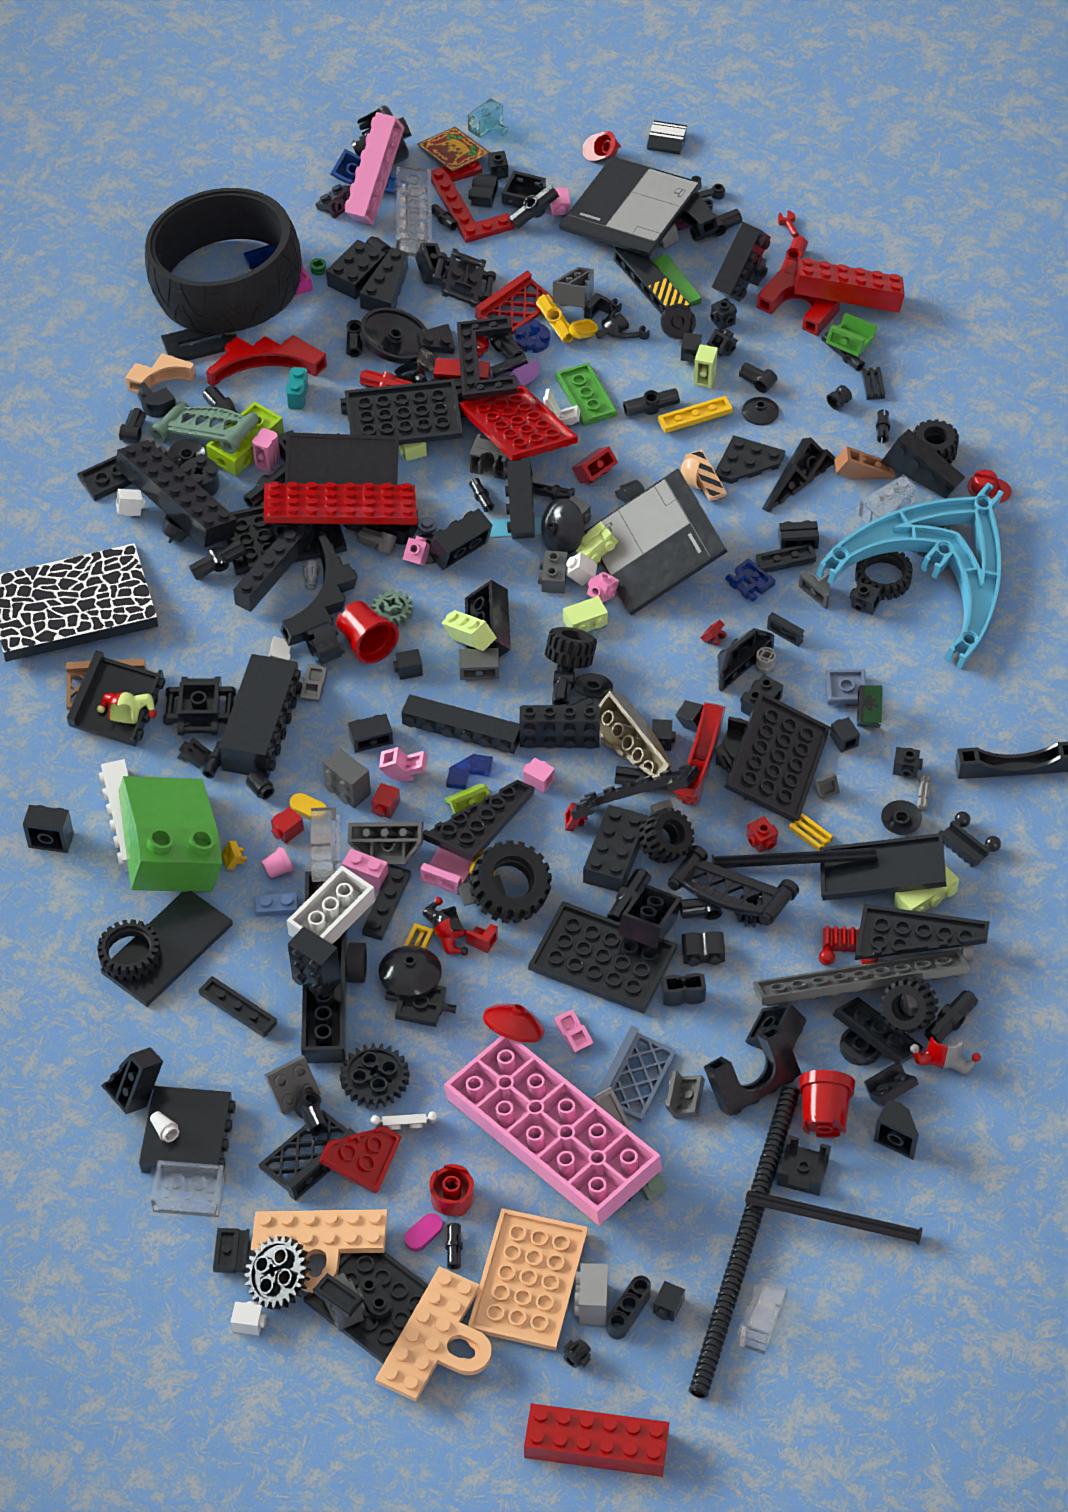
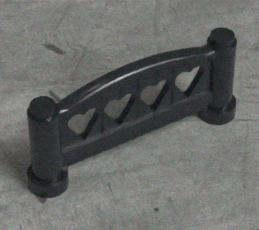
M693 845L692 849L688 850L689 853L686 854V858L670 876L667 883L668 887L673 891L685 888L698 898L717 907L741 914L759 916L760 922L766 926L772 924L788 902L794 900L799 893L798 885L790 879L782 880L778 887L707 862V852L697 845ZM704 875L707 876L708 883L706 885L692 882L693 879ZM725 882L726 891L719 892L717 889H711L710 887ZM739 889L744 890V898L742 899L728 895ZM762 896L763 904L761 906L747 902V900Z

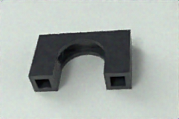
M774 1025L757 1035L765 1055V1067L759 1078L750 1084L741 1085L732 1062L722 1056L703 1066L721 1111L729 1116L737 1115L742 1109L756 1104L764 1096L776 1092L781 1086L793 1082L795 1078L802 1075L785 1030Z

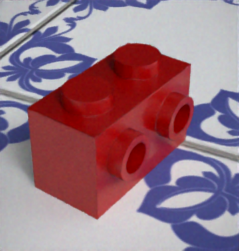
M609 446L597 449L571 468L580 483L588 482V484H591L598 480L601 474L603 475L611 471V467L616 465L618 461Z

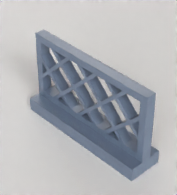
M631 1025L596 1095L609 1087L613 1089L614 1093L620 1092L623 1101L619 1103L625 1115L641 1122L676 1051L638 1033L639 1029ZM638 1041L647 1044L649 1050L639 1053L637 1048ZM664 1052L669 1057L667 1060L659 1062L655 1053ZM651 1054L654 1063L645 1066L641 1057ZM637 1058L641 1067L630 1069L628 1061ZM657 1068L659 1077L650 1079L647 1070ZM643 1071L646 1080L636 1083L633 1074ZM629 1075L632 1084L622 1087L619 1078ZM648 1085L651 1093L641 1096L638 1087ZM634 1088L637 1098L627 1100L624 1091ZM639 1102L642 1107L641 1113L638 1114L632 1111L629 1104Z

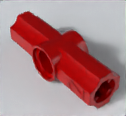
M798 236L793 238L790 248L786 251V257L780 270L794 276L798 258H803L808 246V241L804 237Z
M365 369L360 374L359 383L362 386L373 388L411 384L413 382L399 379L388 372L381 374Z

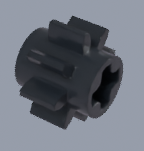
M581 1339L575 1342L570 1340L563 1347L565 1349L564 1360L574 1368L580 1365L585 1367L591 1360V1348Z

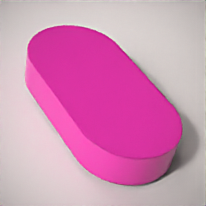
M434 1213L423 1216L406 1232L404 1236L406 1247L411 1251H420L441 1233L443 1229L441 1217Z

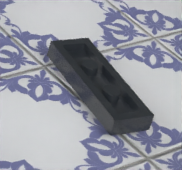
M811 543L756 554V562L762 574L816 562V555Z

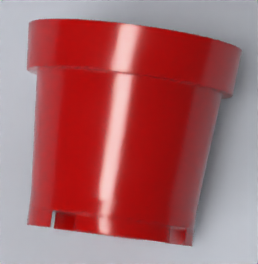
M354 601L345 607L344 613H340L337 617V628L351 645L352 652L360 662L372 664L381 661L392 652L398 642L399 630L397 626L388 618L380 616L363 601Z
M813 1070L805 1072L799 1077V1092L802 1095L803 1108L802 1129L805 1133L810 1135V1131L816 1133V1137L835 1138L839 1137L842 1131L844 1134L846 1133L850 1099L853 1097L855 1090V1080L853 1077L834 1070Z

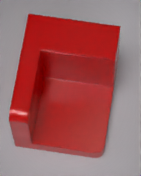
M491 923L486 930L476 926L473 931H466V944L485 953L490 951L498 939V927Z

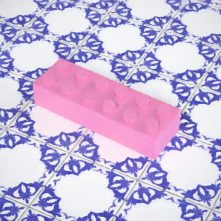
M376 112L375 117L372 118V128L370 134L368 133L366 136V147L361 152L360 166L356 168V178L354 183L351 184V194L344 207L345 212L353 221L371 226L374 225L404 130V126L396 117Z

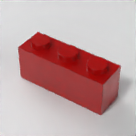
M436 358L434 378L440 380L461 378L460 360ZM478 361L480 380L490 379V362Z

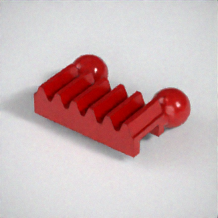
M829 925L823 928V948L818 957L820 963L825 966L833 964L835 961L833 951L856 952L860 928L858 930L855 927L847 929L846 926H843L839 929L838 926L830 928ZM877 958L861 959L862 964L877 962Z

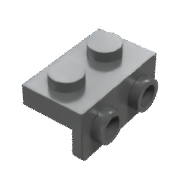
M678 1070L673 1071L672 1078L669 1080L668 1097L665 1099V1106L674 1118L698 1117L705 1083L702 1075L681 1076Z

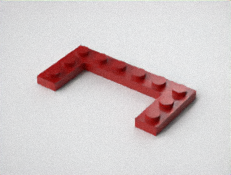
M478 160L454 171H451L446 166L428 171V177L447 211L459 223L458 230L465 243L514 229V223L509 218L508 213L475 222L453 182L482 173V167Z

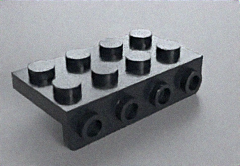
M597 705L520 706L519 714L520 747L600 748V707Z

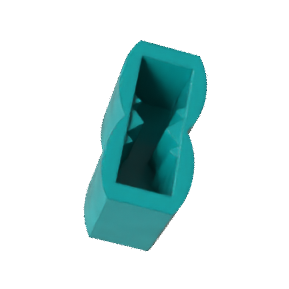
M293 367L289 372V382L286 385L287 405L289 409L302 410L306 403L305 395L309 390L307 369Z

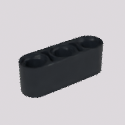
M646 1276L634 1277L607 1318V1333L611 1338H623L649 1301L651 1282ZM637 1288H644L645 1291L639 1292V1291H637L636 1289H637ZM627 1305H631V1306H633L634 1308H633V1309H626V1308H624V1307L627 1306ZM620 1323L622 1326L614 1327L613 1324Z

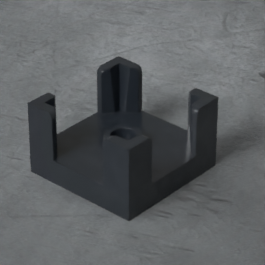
M788 1135L785 1154L777 1174L776 1185L819 1196L830 1159L831 1146L820 1144L818 1152L799 1147V1138Z

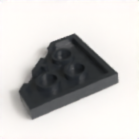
M733 435L715 473L720 481L732 484L738 482L740 478H751L762 474V471L768 469L776 470L779 469L785 457V450Z

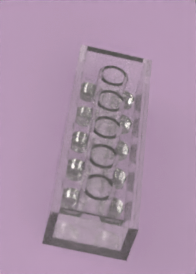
M396 167L394 180L395 248L408 252V256L411 257L416 256L421 242L432 243L431 169Z

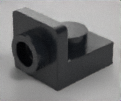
M193 737L189 743L185 741L178 749L181 753L177 758L181 760L184 757L199 769L212 752Z

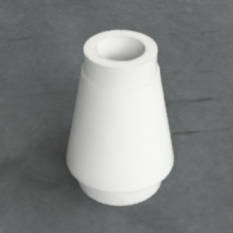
M159 1111L151 1115L150 1121L161 1140L171 1142L178 1137L179 1129L175 1122Z

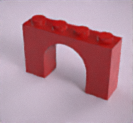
M779 270L757 295L756 308L771 315L786 300L802 299L809 302L812 307L803 316L802 329L816 336L823 331L840 311V302L795 294L793 275Z

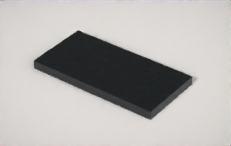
M286 432L285 484L289 482H297L298 484H306L308 482H315L317 484H326L328 482L345 484L350 482L354 484L372 483L374 485H382L383 483H391L392 485H398L399 436Z
M942 833L820 847V851L876 848L877 850L876 860L820 863L821 896L823 901L947 887Z
M182 891L149 923L151 929L153 928L156 931L161 947V958L159 959V964L155 966V970L153 972L148 970L149 975L146 977L140 974L141 979L138 980L134 976L132 981H127L126 977L124 981L119 980L118 976L116 979L112 978L111 974L108 975L103 968L100 969L101 974L148 1007L233 925V922L229 917L194 892ZM135 936L112 960L120 964L138 962L149 952V943L145 939Z

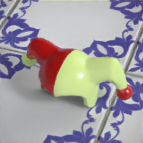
M128 692L106 693L103 695L101 704L97 706V711L103 713L108 705V720L137 724L140 709L144 706L149 709L148 716L150 718H155L157 712L154 710V701L150 694L134 696Z

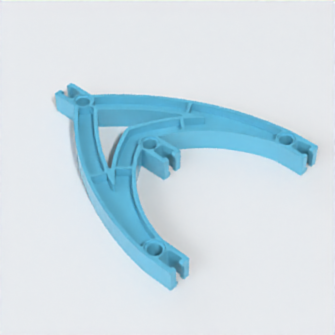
M987 483L976 497L929 501L886 514L862 526L839 542L820 562L816 575L822 578L824 576L823 571L826 568H830L827 582L832 585L849 566L875 555L900 551L928 553L924 557L920 569L926 572L929 569L927 566L934 562L935 569L932 577L935 579L949 565L961 590L964 618L961 634L950 646L945 659L951 662L953 654L959 652L960 659L956 667L962 669L976 651L987 629L997 601L1001 579V548L993 510L999 504L1004 492L998 490L993 499L989 498L988 494L993 489V485ZM970 523L975 540L977 560L968 544L958 532L939 528V526Z

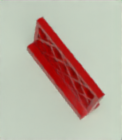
M527 270L477 305L475 318L477 320L486 319L490 314L498 315V317L500 315L511 316L512 333L510 335H513L542 314L536 303L526 302V297L536 298L537 302L540 296L549 293L532 279V274ZM532 286L536 293L526 292V289ZM515 296L523 297V302L513 301V298ZM503 305L511 306V311L500 309ZM513 306L523 307V312L513 311ZM526 307L536 308V311L534 313L526 312ZM513 316L523 317V320L521 322H514Z

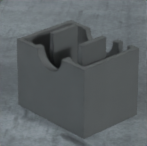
M477 434L469 453L470 472L482 475L483 472L490 471L493 473L494 478L506 480L504 468H508L507 461L511 460L491 440L482 439L481 434Z

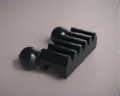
M961 811L955 815L954 821L950 822V826L939 833L943 834L946 847L950 846L953 853L956 851L959 858L962 856L964 862L968 861L970 867H973L986 858L989 852L998 851L1001 847V840L997 836H989L985 840L984 846L963 829L970 824L971 818L967 812Z

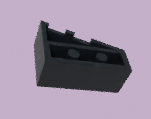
M151 1047L132 1053L121 1063L119 1069L110 1075V1079L101 1086L125 1114L147 1107L163 1060Z

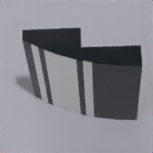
M654 120L647 142V150L681 154L687 125Z

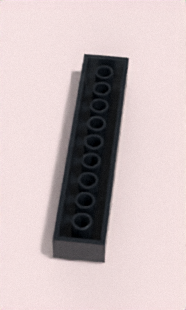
M305 871L304 903L336 871ZM347 930L333 943L338 949L341 983L326 999L321 996H315L304 985L302 987L301 1053L305 1056L307 1063H343V1060L346 1059Z

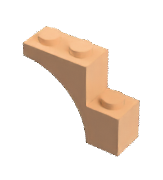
M162 353L152 368L135 363L125 379L127 390L139 393L138 385L143 382L151 388L160 382L171 379L193 381L196 373L194 363Z

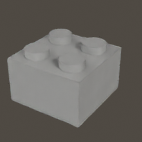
M581 1263V1272L576 1271L574 1316H579V1325L606 1326L608 1264Z

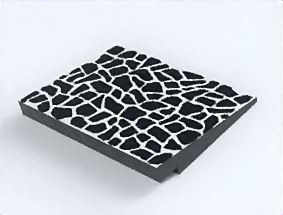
M135 543L0 574V641L6 662L158 627L157 616Z

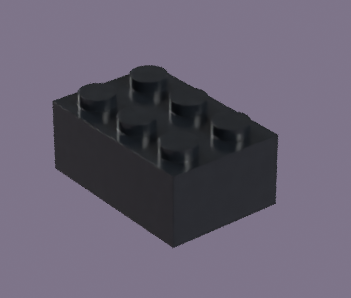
M357 239L326 270L327 286L356 300L360 296L359 293L386 256V253Z
M479 508L475 511H469L459 521L454 520L446 529H440L433 535L429 554L443 571L488 542L493 525Z
M643 884L622 913L618 935L657 949L678 918L682 897Z
M303 926L287 944L292 979L298 985L307 987L315 996H321L326 999L341 983L338 949Z

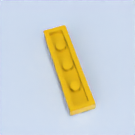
M722 396L658 416V422L666 434L731 414L733 408L726 396Z

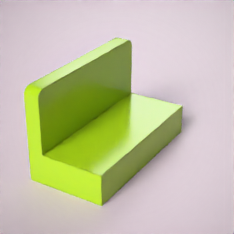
M479 783L444 799L446 803L450 804L453 814L474 803H481L483 798L490 795L487 785Z

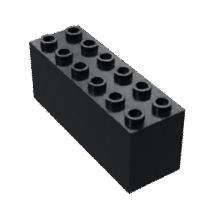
M251 654L219 745L222 771L248 775L252 771L260 770L268 779L271 771L274 772L276 756H279L281 753V741L286 738V726L291 723L292 709L296 708L297 694L301 693L302 682H300L301 670H298V663L296 661Z

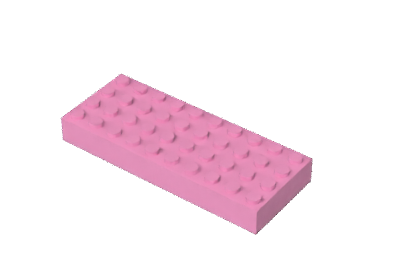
M500 1036L444 1084L448 1101L599 1226L662 1170L661 1157L656 1151L518 1041Z

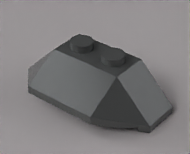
M424 822L348 823V844L356 851L386 861L388 864H408L423 843Z

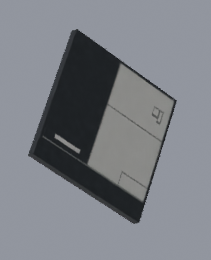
M612 156L561 221L559 228L566 232L650 257L701 189L702 184L699 181Z
M679 468L600 520L619 541L612 551L607 552L601 557L600 561L607 574L619 580L617 592L631 616L728 552ZM598 521L597 523H595L594 525H592L591 527H589L588 529H586V530L584 531V533L587 534V533H588L593 527H595L600 521Z

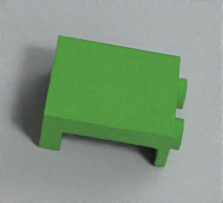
M845 313L842 322L838 326L832 325L830 327L825 343L858 357L873 342L878 327L849 313Z

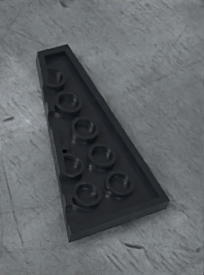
M516 780L499 789V793L493 796H486L481 803H474L453 814L448 821L435 824V828L429 831L424 830L423 840L474 863L534 794L535 787Z

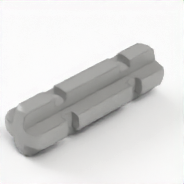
M922 774L920 776L917 801L919 810L926 811L928 809L930 775Z

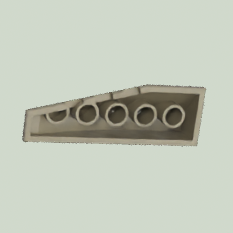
M609 691L598 705L600 707V739L607 747L627 758L632 764L637 765L641 770L652 775L653 778L660 776L659 773L669 770L672 767L670 760L646 721L624 695Z

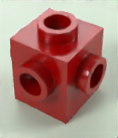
M763 816L747 824L746 836L751 847H755L761 853L765 850L769 851L777 845L778 830Z

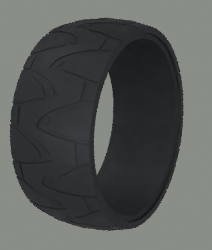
M219 188L188 196L167 208L155 220L147 234L145 244L147 277L157 302L172 321L193 331L218 334L231 333L262 324L281 312L292 301L300 284L302 258L295 227L285 209L276 200L258 191L244 188ZM248 239L260 241L276 248L269 259L259 267L228 280L199 282L183 279L171 273L177 264L192 252L220 241Z

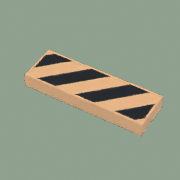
M703 450L686 454L685 459H697L700 462L697 471V481L709 502L726 497L727 492Z

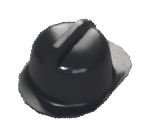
M166 514L162 532L169 537L168 542L171 543L173 540L177 542L184 541L189 534Z

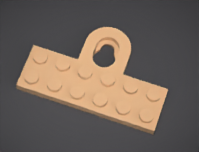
M387 1209L255 1212L251 1253L256 1255L254 1248L260 1250V1242L267 1243L268 1237L274 1239L275 1235L281 1237L284 1235L298 1240V1243L304 1245L302 1250L308 1251L305 1257L307 1259L314 1254H323L327 1260L321 1275L312 1277L309 1275V1272L306 1273L310 1280L304 1281L307 1289L302 1290L313 1293V1288L326 1273L333 1277L338 1275L340 1253H385L388 1211Z
M439 1266L376 1376L375 1383L417 1402L437 1364L462 1375H475L482 1372L491 1360L492 1350L490 1341L480 1331L461 1323L478 1293L480 1285ZM462 1339L469 1344L470 1348L474 1349L475 1356L471 1359L459 1358L452 1355L447 1347L451 1341Z

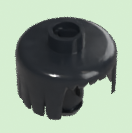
M382 105L377 110L358 119L357 123L360 124V130H367L362 132V136L359 137L360 140H353L351 143L356 155L361 156V152L365 150L366 136L368 133L370 134L372 128L371 121L375 117L376 112L393 116L388 106ZM404 117L398 119L404 126V130L393 165L409 157V151L404 139L412 135Z

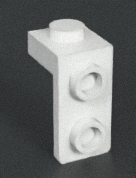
M550 388L546 389L545 397H543L545 406L562 420L565 425H573L579 422L580 409L578 405L560 410Z
M274 636L268 657L289 660L291 646H288L285 639Z

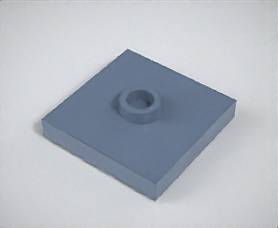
M865 669L826 670L828 705H857L858 688L860 685H866Z

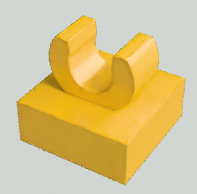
M229 841L221 852L226 869L234 870L237 864H244L247 860V856H242L244 848L238 847L237 841Z

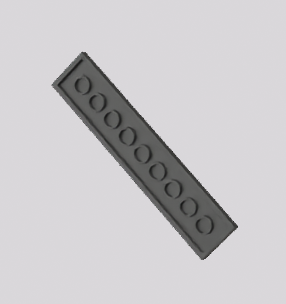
M956 949L754 981L753 987L763 1006H775L782 1002L795 1003L801 999L815 1000L820 996L828 995L833 997L845 992L858 993L864 989L877 990L883 986H891L892 983L906 977H916V980L919 978L923 980H940L946 976L959 977L965 973H970V965L960 951Z

